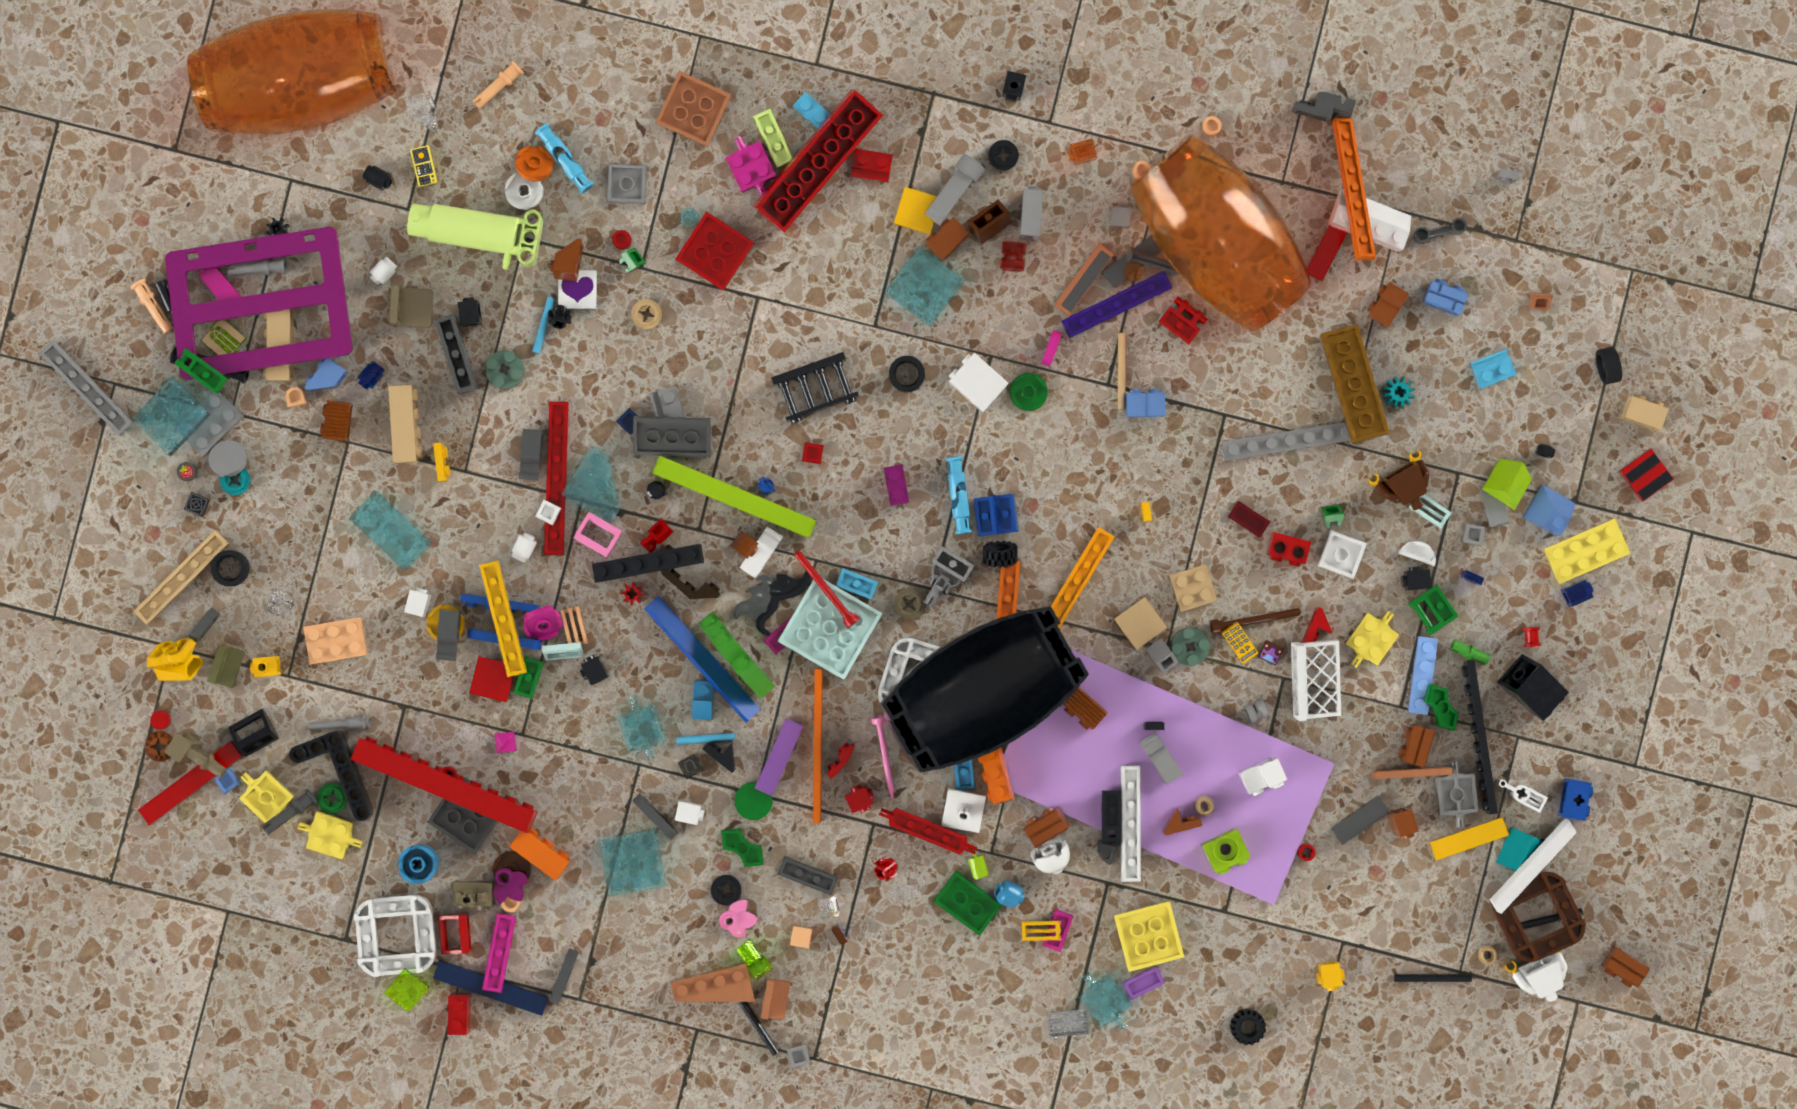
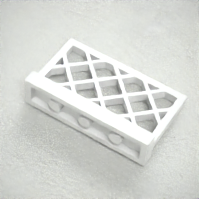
M1339 640L1306 643L1291 642L1293 717L1298 721H1307V719L1341 716ZM1328 645H1334V652L1330 657L1322 652ZM1306 647H1314L1317 650L1311 659L1306 656ZM1320 654L1327 659L1321 667L1314 663ZM1331 662L1334 665V671L1329 676L1323 670ZM1313 664L1318 670L1310 678L1307 675V669ZM1322 672L1327 679L1319 686L1314 680ZM1332 681L1335 684V690L1329 695L1324 688ZM1313 683L1319 689L1311 697L1307 693V688ZM1321 692H1324L1328 698L1320 705L1315 698ZM1333 700L1336 711L1328 712L1324 707ZM1312 702L1316 703L1319 708L1315 713L1308 714L1309 705Z

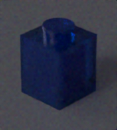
M1580 580L1560 589L1568 607H1573L1593 598V587L1586 580Z

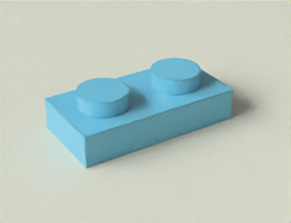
M806 92L793 105V108L817 129L830 115Z
M842 568L836 586L872 600L878 581Z

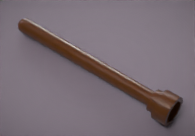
M1295 608L1225 622L1218 619L1210 620V629L1212 635H1218L1236 622L1240 626L1299 616L1301 610Z

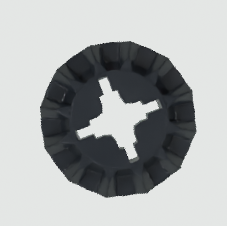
M999 140L990 147L988 158L990 164L997 170L1006 171L1016 165L1019 153L1017 147L1012 142ZM1002 148H1004L1005 154L1011 155L1006 157L1005 163H1003L1001 157H998L1001 154Z
M732 875L717 877L711 885L712 898L718 904L724 906L731 905L741 896V885L738 879ZM729 882V889L732 892L727 893L723 898V890L718 887H725Z

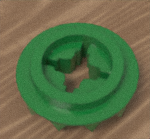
M337 783L324 785L317 794L319 807L329 814L342 811L348 802L342 786ZM334 792L335 797L340 800L334 801L331 806V800L325 796H331Z

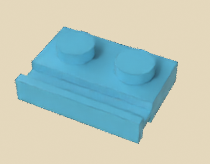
M1507 349L1470 363L1480 389L1517 375L1508 356Z

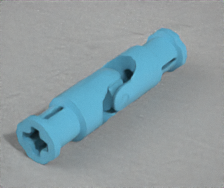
M549 123L542 125L536 130V136H540L545 143V148L558 165L563 167L570 181H573L579 188V193L587 192L593 187L594 183L588 180L582 167L576 161H573L572 154L561 139L551 131ZM563 148L565 153L560 154L557 158V150Z
M962 456L946 458L949 467L948 482L952 514L956 523L955 534L972 533V530L969 528L968 517H970L965 473L962 472L961 465ZM958 485L960 491L956 492V487Z

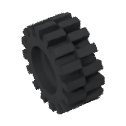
M998 540L986 543L983 546L984 564L994 568L996 566L998 568H1001V566L1006 568L1008 565L1013 566V564L1018 562L1017 545L1004 540L1002 542Z
M1245 1009L1239 1010V1013L1234 1014V1018H1231L1230 1029L1232 1035L1239 1043L1254 1045L1256 1042L1259 1043L1261 1038L1263 1039L1264 1033H1266V1023L1263 1017L1255 1010ZM1252 1020L1255 1023L1253 1033L1244 1034L1241 1031L1243 1021Z

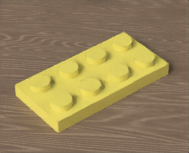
M1615 518L1543 549L1558 584H1562L1631 554Z

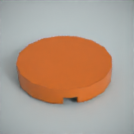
M526 146L517 154L515 166L516 171L521 177L528 181L537 182L549 177L554 163L553 157L547 149L541 146Z

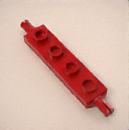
M897 807L892 812L883 808L880 810L879 815L889 819V826L959 855L964 850L974 855L976 853L974 850H977L978 847L968 844L967 836Z

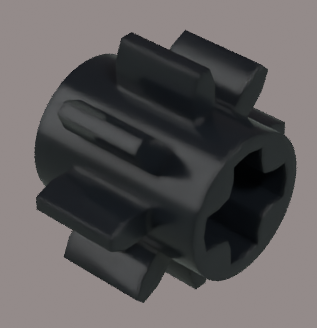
M272 218L273 222L266 224L269 227V231L266 232L268 235L289 233L287 228L290 225L284 224L285 219L280 218L279 221ZM280 227L282 230L281 232L275 231V228Z
M563 305L554 306L553 311L548 310V323L557 329L565 328L566 323L571 324V311L567 310Z

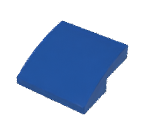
M1014 494L973 498L978 536L1019 532Z

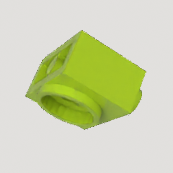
M1233 828L1201 844L1216 874L1220 873L1222 875L1231 870V866L1235 864L1241 866L1247 863V859L1251 857L1237 828ZM1223 844H1228L1230 847L1229 852L1226 854H1222L1220 851V847Z

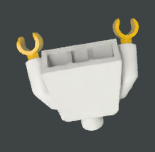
M1556 952L1554 955L1552 954L1539 961L1530 962L1520 967L1519 972L1516 970L1517 965L1513 961H1511L1514 964L1512 970H1508L1507 966L1504 965L1505 970L1513 974L1512 977L1520 989L1531 995L1536 994L1539 998L1546 997L1549 1002L1555 1001L1558 998L1556 991L1564 987L1563 980L1566 976L1567 964L1562 952Z

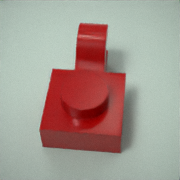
M661 518L648 530L649 535L640 544L649 553H652L656 548V543L660 545L674 531Z

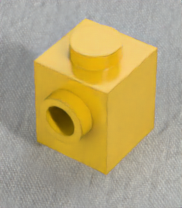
M279 656L252 658L253 662L250 663L251 674H254V678L281 675Z
M1338 961L1318 963L1319 973H1316L1317 983L1321 984V987L1327 988V991L1338 990L1339 986H1343L1342 981L1345 980L1344 970L1340 969Z

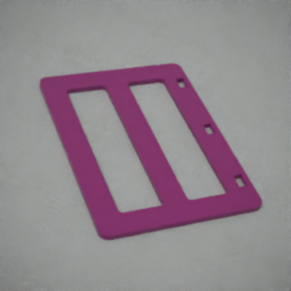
M323 227L167 253L165 263L178 359L183 355L182 352L185 348L197 356L193 329L195 324L326 304L328 307L331 330L329 338L210 356L201 359L224 375L346 356L352 352L353 346L338 234L334 228ZM315 234L314 241L305 242L304 236ZM256 244L257 249L247 251L245 245ZM311 252H320L324 277V282L321 285L193 305L190 303L187 273L190 271ZM198 253L199 259L188 260L187 254ZM189 359L186 365L189 366L193 360ZM179 368L182 378L186 380L195 379Z

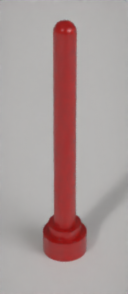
M795 552L797 560L841 613L844 625L850 628L859 620V617L846 609L802 552Z

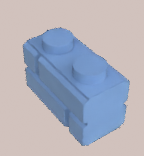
M1441 279L1430 281L1422 304L1455 316L1461 315L1468 297V293L1464 292L1465 288L1457 285L1453 287L1447 286V282Z

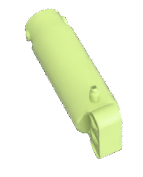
M415 203L411 205L407 223L408 235L428 238L430 242L504 253L503 269L505 270L509 269L512 255H516L524 267L528 268L536 264L543 228V218L536 210H529L525 213L524 218L439 204L427 206ZM532 216L538 217V221L535 224L529 223V219ZM528 235H535V239L531 243L526 242V237ZM524 254H532L531 259L523 261L522 257Z

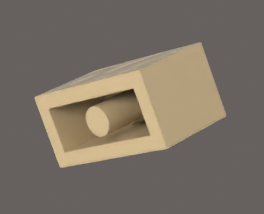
M1635 394L1627 398L1620 419L1654 431H1660L1669 408L1663 407L1664 403L1655 400L1649 402L1646 401V397Z

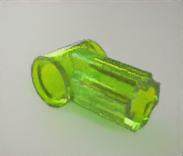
M750 939L737 948L741 957L748 964V969L757 980L773 969L768 959L761 955Z

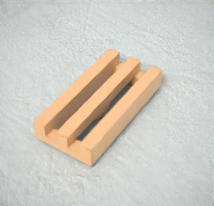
M580 606L561 610L560 613L567 642L573 643L566 613H569L575 642H581V645L588 644ZM574 611L577 613L583 641L579 640L573 616Z

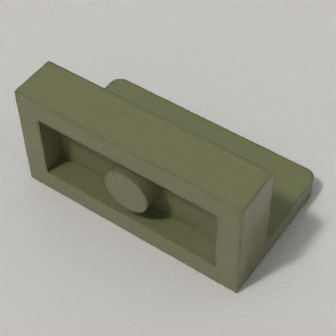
M219 645L207 682L233 688L245 652L226 645Z

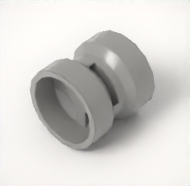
M1262 699L1257 700L1253 705L1248 704L1244 706L1251 723L1257 722L1261 717L1266 718L1270 716Z

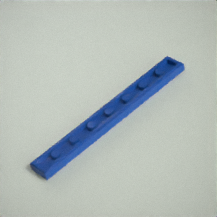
M659 596L644 608L746 723L761 710Z

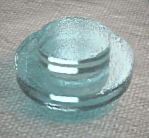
M685 208L681 211L680 221L684 226L693 227L697 224L699 215L695 209Z

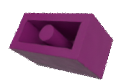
M903 465L884 467L890 506L909 503Z

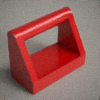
M469 913L437 916L441 954L470 953L472 951ZM447 919H458L461 948L448 949Z

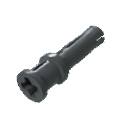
M306 789L305 793L299 798L291 800V805L262 824L261 827L266 834L270 835L297 814H303L304 810L310 805L318 803L313 794Z

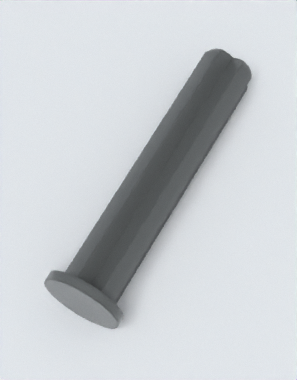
M1130 247L1127 252L1126 262L1135 261L1178 275L1182 272L1183 265L1135 251L1133 247Z

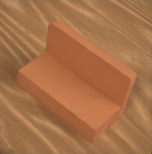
M767 979L761 1019L768 1020L769 1018L784 1020L790 988L789 981Z

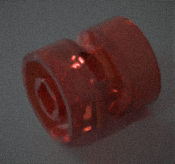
M1011 241L1002 242L1001 253L1004 257L1000 260V270L1024 272L1025 260L1023 256L1026 255L1027 244Z

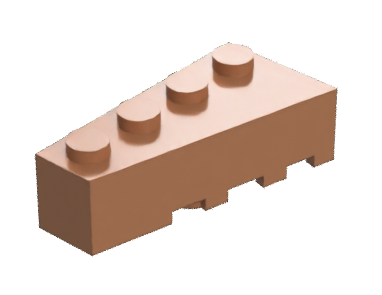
M747 961L671 981L675 1002H755L756 1000Z

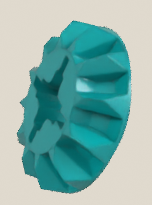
M244 468L234 476L237 477L239 475L238 481L241 486L236 483L231 485L233 480L229 476H220L221 488L230 495H241L247 491L251 484L250 474L247 469Z

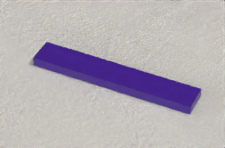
M1162 271L1062 320L1061 323L1070 339L1173 287L1165 271Z

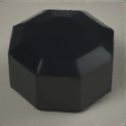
M1539 444L1536 447L1535 453L1542 457L1553 458L1556 450L1550 445Z
M653 481L648 484L646 492L650 498L659 500L665 495L666 488L662 482Z

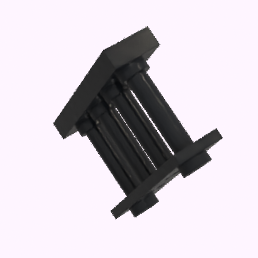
M844 352L771 377L773 385H778L781 388L788 406L790 416L785 417L787 422L791 421L794 424L802 421L803 416L843 402L847 405L857 401L856 398L859 397L858 391L855 393L851 392L842 367L844 365L843 362L846 361ZM830 366L833 369L835 368L845 395L835 400L824 373L826 371L825 368ZM813 372L819 379L827 402L818 406L815 405L806 380L808 378L807 375ZM794 379L799 381L809 408L799 413L788 386L789 381Z

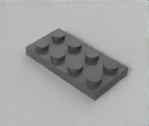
M634 416V455L710 457L711 418Z

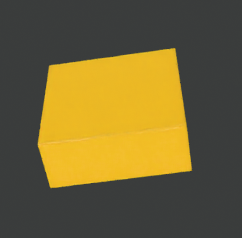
M1140 503L1143 522L1152 521L1150 503Z

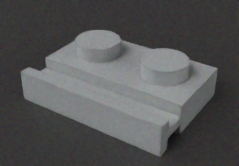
M677 386L649 393L655 417H685Z

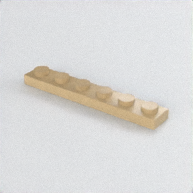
M214 530L133 612L146 625H149L212 562L213 558L230 543L217 530Z

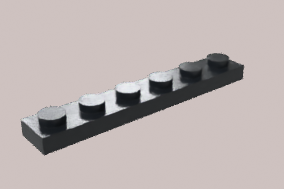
M696 544L592 564L594 581L599 583L704 563L702 545Z

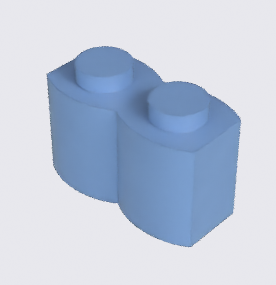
M1150 389L1149 393H1141V390H1130V393L1125 395L1126 418L1166 416L1165 393H1161L1160 389Z

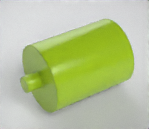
M976 853L975 855L973 854V857L968 859L973 880L989 876L984 855L977 856Z

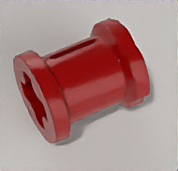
M1540 627L1522 628L1525 631L1524 647L1541 646L1538 633Z

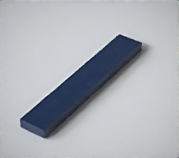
M443 960L438 961L433 979L541 1016L543 1015L548 996L507 982L503 984L502 993L482 990L484 974Z

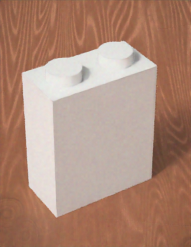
M976 353L972 356L968 354L961 362L964 365L959 370L955 368L948 376L951 378L949 384L983 413L1009 383Z

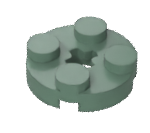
M502 350L494 353L487 360L485 371L488 380L493 385L502 389H511L520 383L525 367L521 358L515 353ZM502 365L510 367L507 375L500 373Z
M1185 628L1179 630L1173 636L1171 651L1179 663L1195 666L1203 662L1208 656L1210 643L1207 636L1201 630ZM1187 642H1194L1195 650L1187 652L1185 644Z

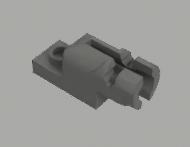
M1318 92L1313 106L1310 105V102L1299 100V102L1296 101L1294 103L1292 112L1324 122H1329L1332 114H1334V117L1351 118L1356 100L1346 98L1342 104L1340 95Z

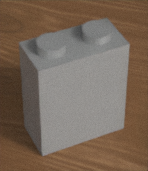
M1028 186V189L1023 190L1019 240L1038 241L1040 237L1043 190H1039L1037 186Z

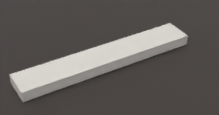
M1140 765L1121 766V882H1141Z
M1565 818L1491 897L1490 901L1497 912L1502 914L1576 834L1570 820Z

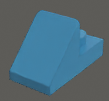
M694 681L693 719L712 720L714 687L709 681Z

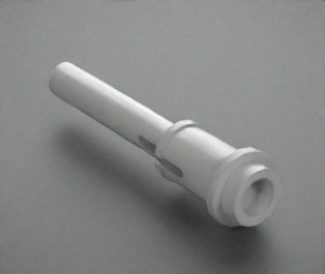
M363 715L362 717H347L346 720L308 723L309 730L346 728L347 730L363 728L367 730V728L371 727L370 716Z

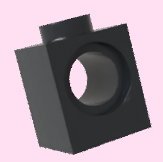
M474 297L463 298V302H458L461 326L482 325L480 302L478 300H474Z

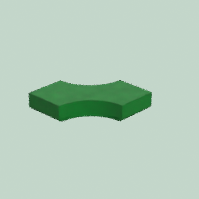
M1428 684L1424 703L1428 704L1434 711L1435 726L1455 731L1459 712L1453 709L1449 703L1448 689Z
M741 828L721 830L723 850L733 851L738 854L743 861L744 867L764 865L762 845H754L748 842L743 837Z

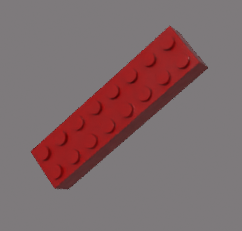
M855 89L850 90L752 207L779 231L785 232L881 119L883 114Z

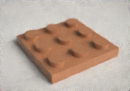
M679 71L655 123L708 147L732 95Z

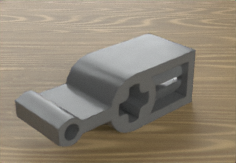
M523 429L519 479L539 481L544 431Z
M440 609L437 632V660L456 661L462 611Z

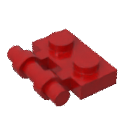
M1177 296L1174 303L1179 308L1175 310L1170 306L1158 323L1189 345L1200 331V328L1195 323L1199 321L1204 325L1208 319L1202 315L1203 312L1191 307L1187 300H1182ZM1185 311L1193 318L1189 321L1181 313Z

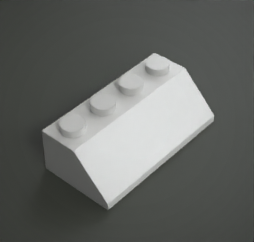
M1341 188L1327 225L1351 234L1344 189ZM1366 198L1373 242L1396 252L1403 250L1410 233L1411 215Z

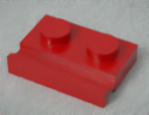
M855 148L851 177L889 183L893 154Z

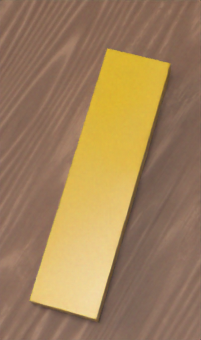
M1499 817L1430 841L1429 844L1437 861L1509 836L1503 817Z

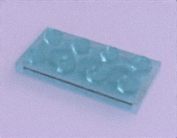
M374 491L349 518L405 571L432 544L427 537L377 491Z

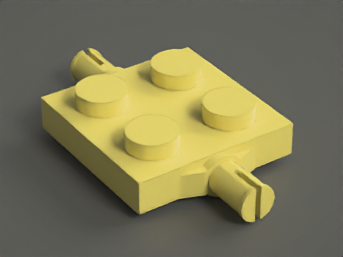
M1387 611L1382 620L1375 618L1369 613L1365 615L1346 642V645L1357 654L1350 663L1352 666L1355 664L1354 667L1357 668L1363 659L1372 662L1376 666L1379 665L1400 635L1388 625L1394 616L1393 613Z
M268 770L255 780L247 772L241 776V779L249 786L239 799L264 823L284 810L295 797Z
M317 811L311 825L302 822L298 825V830L308 832L309 838L306 849L339 859H344L349 845L361 848L363 840L352 838L353 821Z

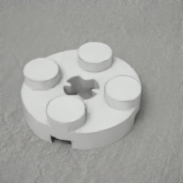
M515 173L506 182V198L516 209L529 211L539 205L543 198L544 187L541 181H528L521 177L519 173ZM522 186L523 188H525V186L529 187L528 195L524 194V196H521V191L519 189Z

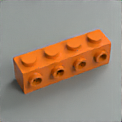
M1002 747L979 757L978 761L980 764H983L984 768L982 777L984 782H987L989 790H986L988 800L996 805L1015 800Z

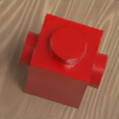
M861 784L850 788L851 792L846 794L845 798L852 814L859 810L861 813L872 809L870 805H873L872 800L875 799L871 788L867 789L866 785L862 787Z

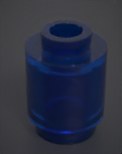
M372 361L358 375L357 378L360 379L358 383L366 390L369 387L373 389L383 377L382 373L385 370Z

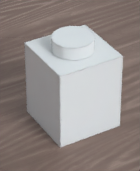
M416 587V590H410L404 612L426 617L431 595L427 594L426 589Z
M680 800L675 821L698 825L699 821H703L705 810H702V805Z

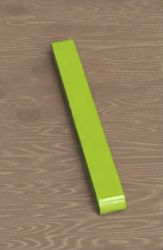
M659 456L652 474L807 538H810L817 522L810 517L662 456Z

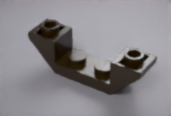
M664 544L660 546V551L674 549L669 544L667 546ZM676 570L661 571V574L691 600L719 598L721 596L718 593L720 589L713 582L710 584L705 582L695 593V587L688 581L684 583L680 580L681 575Z

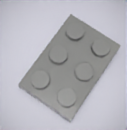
M212 392L176 431L205 457L244 415L221 392L218 395Z

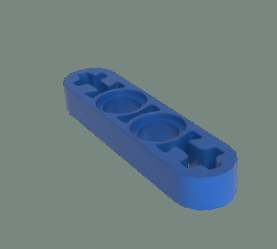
M468 628L467 638L499 643L495 632ZM518 637L522 648L541 649L542 641Z

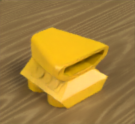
M182 638L175 642L165 641L157 644L147 657V667L154 669L159 681L192 680L203 665V661L199 655H192L196 642L189 638Z

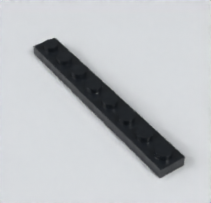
M1463 661L1464 666L1461 667L1463 677H1466L1467 685H1464L1465 695L1469 696L1470 703L1467 704L1468 714L1472 716L1473 722L1470 723V730L1475 735L1473 749L1478 755L1476 769L1481 775L1479 788L1484 794L1482 807L1484 811L1486 810L1487 814H1497L1498 810L1475 661Z

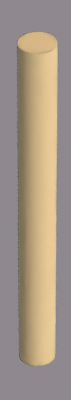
M1118 333V410H1125L1126 333Z

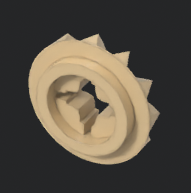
M642 299L633 306L631 317L636 326L641 329L650 330L661 321L662 310L655 301ZM648 307H650V314L654 317H648L644 322V316L639 311L646 312Z

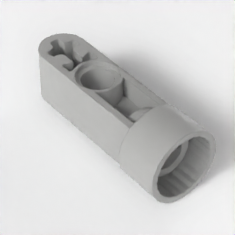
M963 154L954 166L955 173L925 212V215L938 225L943 222L971 183L975 184L985 171L979 162L966 154Z

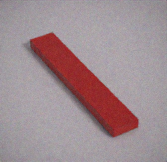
M233 741L228 742L213 753L214 760L226 769L243 757ZM197 765L138 809L148 825H151L216 777V775L208 769L201 770V765Z

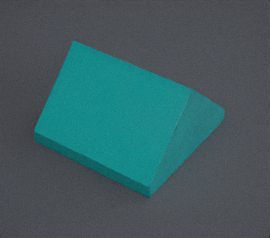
M1510 827L1509 836L1504 841L1496 863L1517 871L1543 841Z

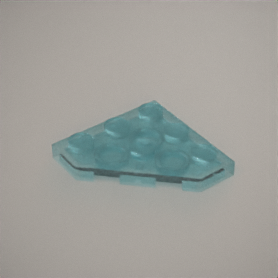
M592 446L563 490L562 495L611 524L621 508L610 459L607 454Z

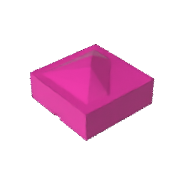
M515 732L495 734L497 753L517 751Z

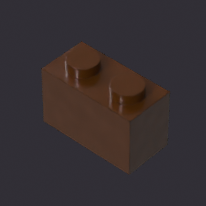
M999 199L968 220L970 232L981 245L1012 223L1010 212Z

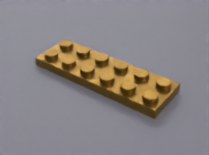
M1358 324L1320 334L1351 443L1355 444L1389 435V427Z

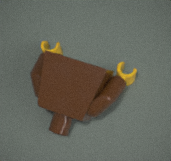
M1417 450V458H1414L1410 453V463L1381 479L1383 482H1380V478L1376 473H1374V476L1377 480L1372 482L1368 478V482L1371 486H1376L1379 493L1391 502L1402 505L1410 503L1413 510H1418L1423 507L1420 496L1427 493L1426 487L1429 483V471L1424 461L1420 460L1421 452Z

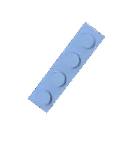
M1421 636L1417 638L1408 712L1428 715L1429 705L1424 703L1428 684H1432L1438 639Z

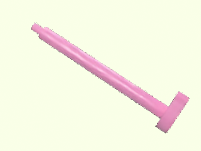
M884 715L872 716V724H877L888 793H890V798H894L893 792L895 790L883 723L887 721Z

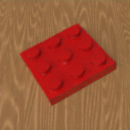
M706 211L675 260L724 291L755 242Z

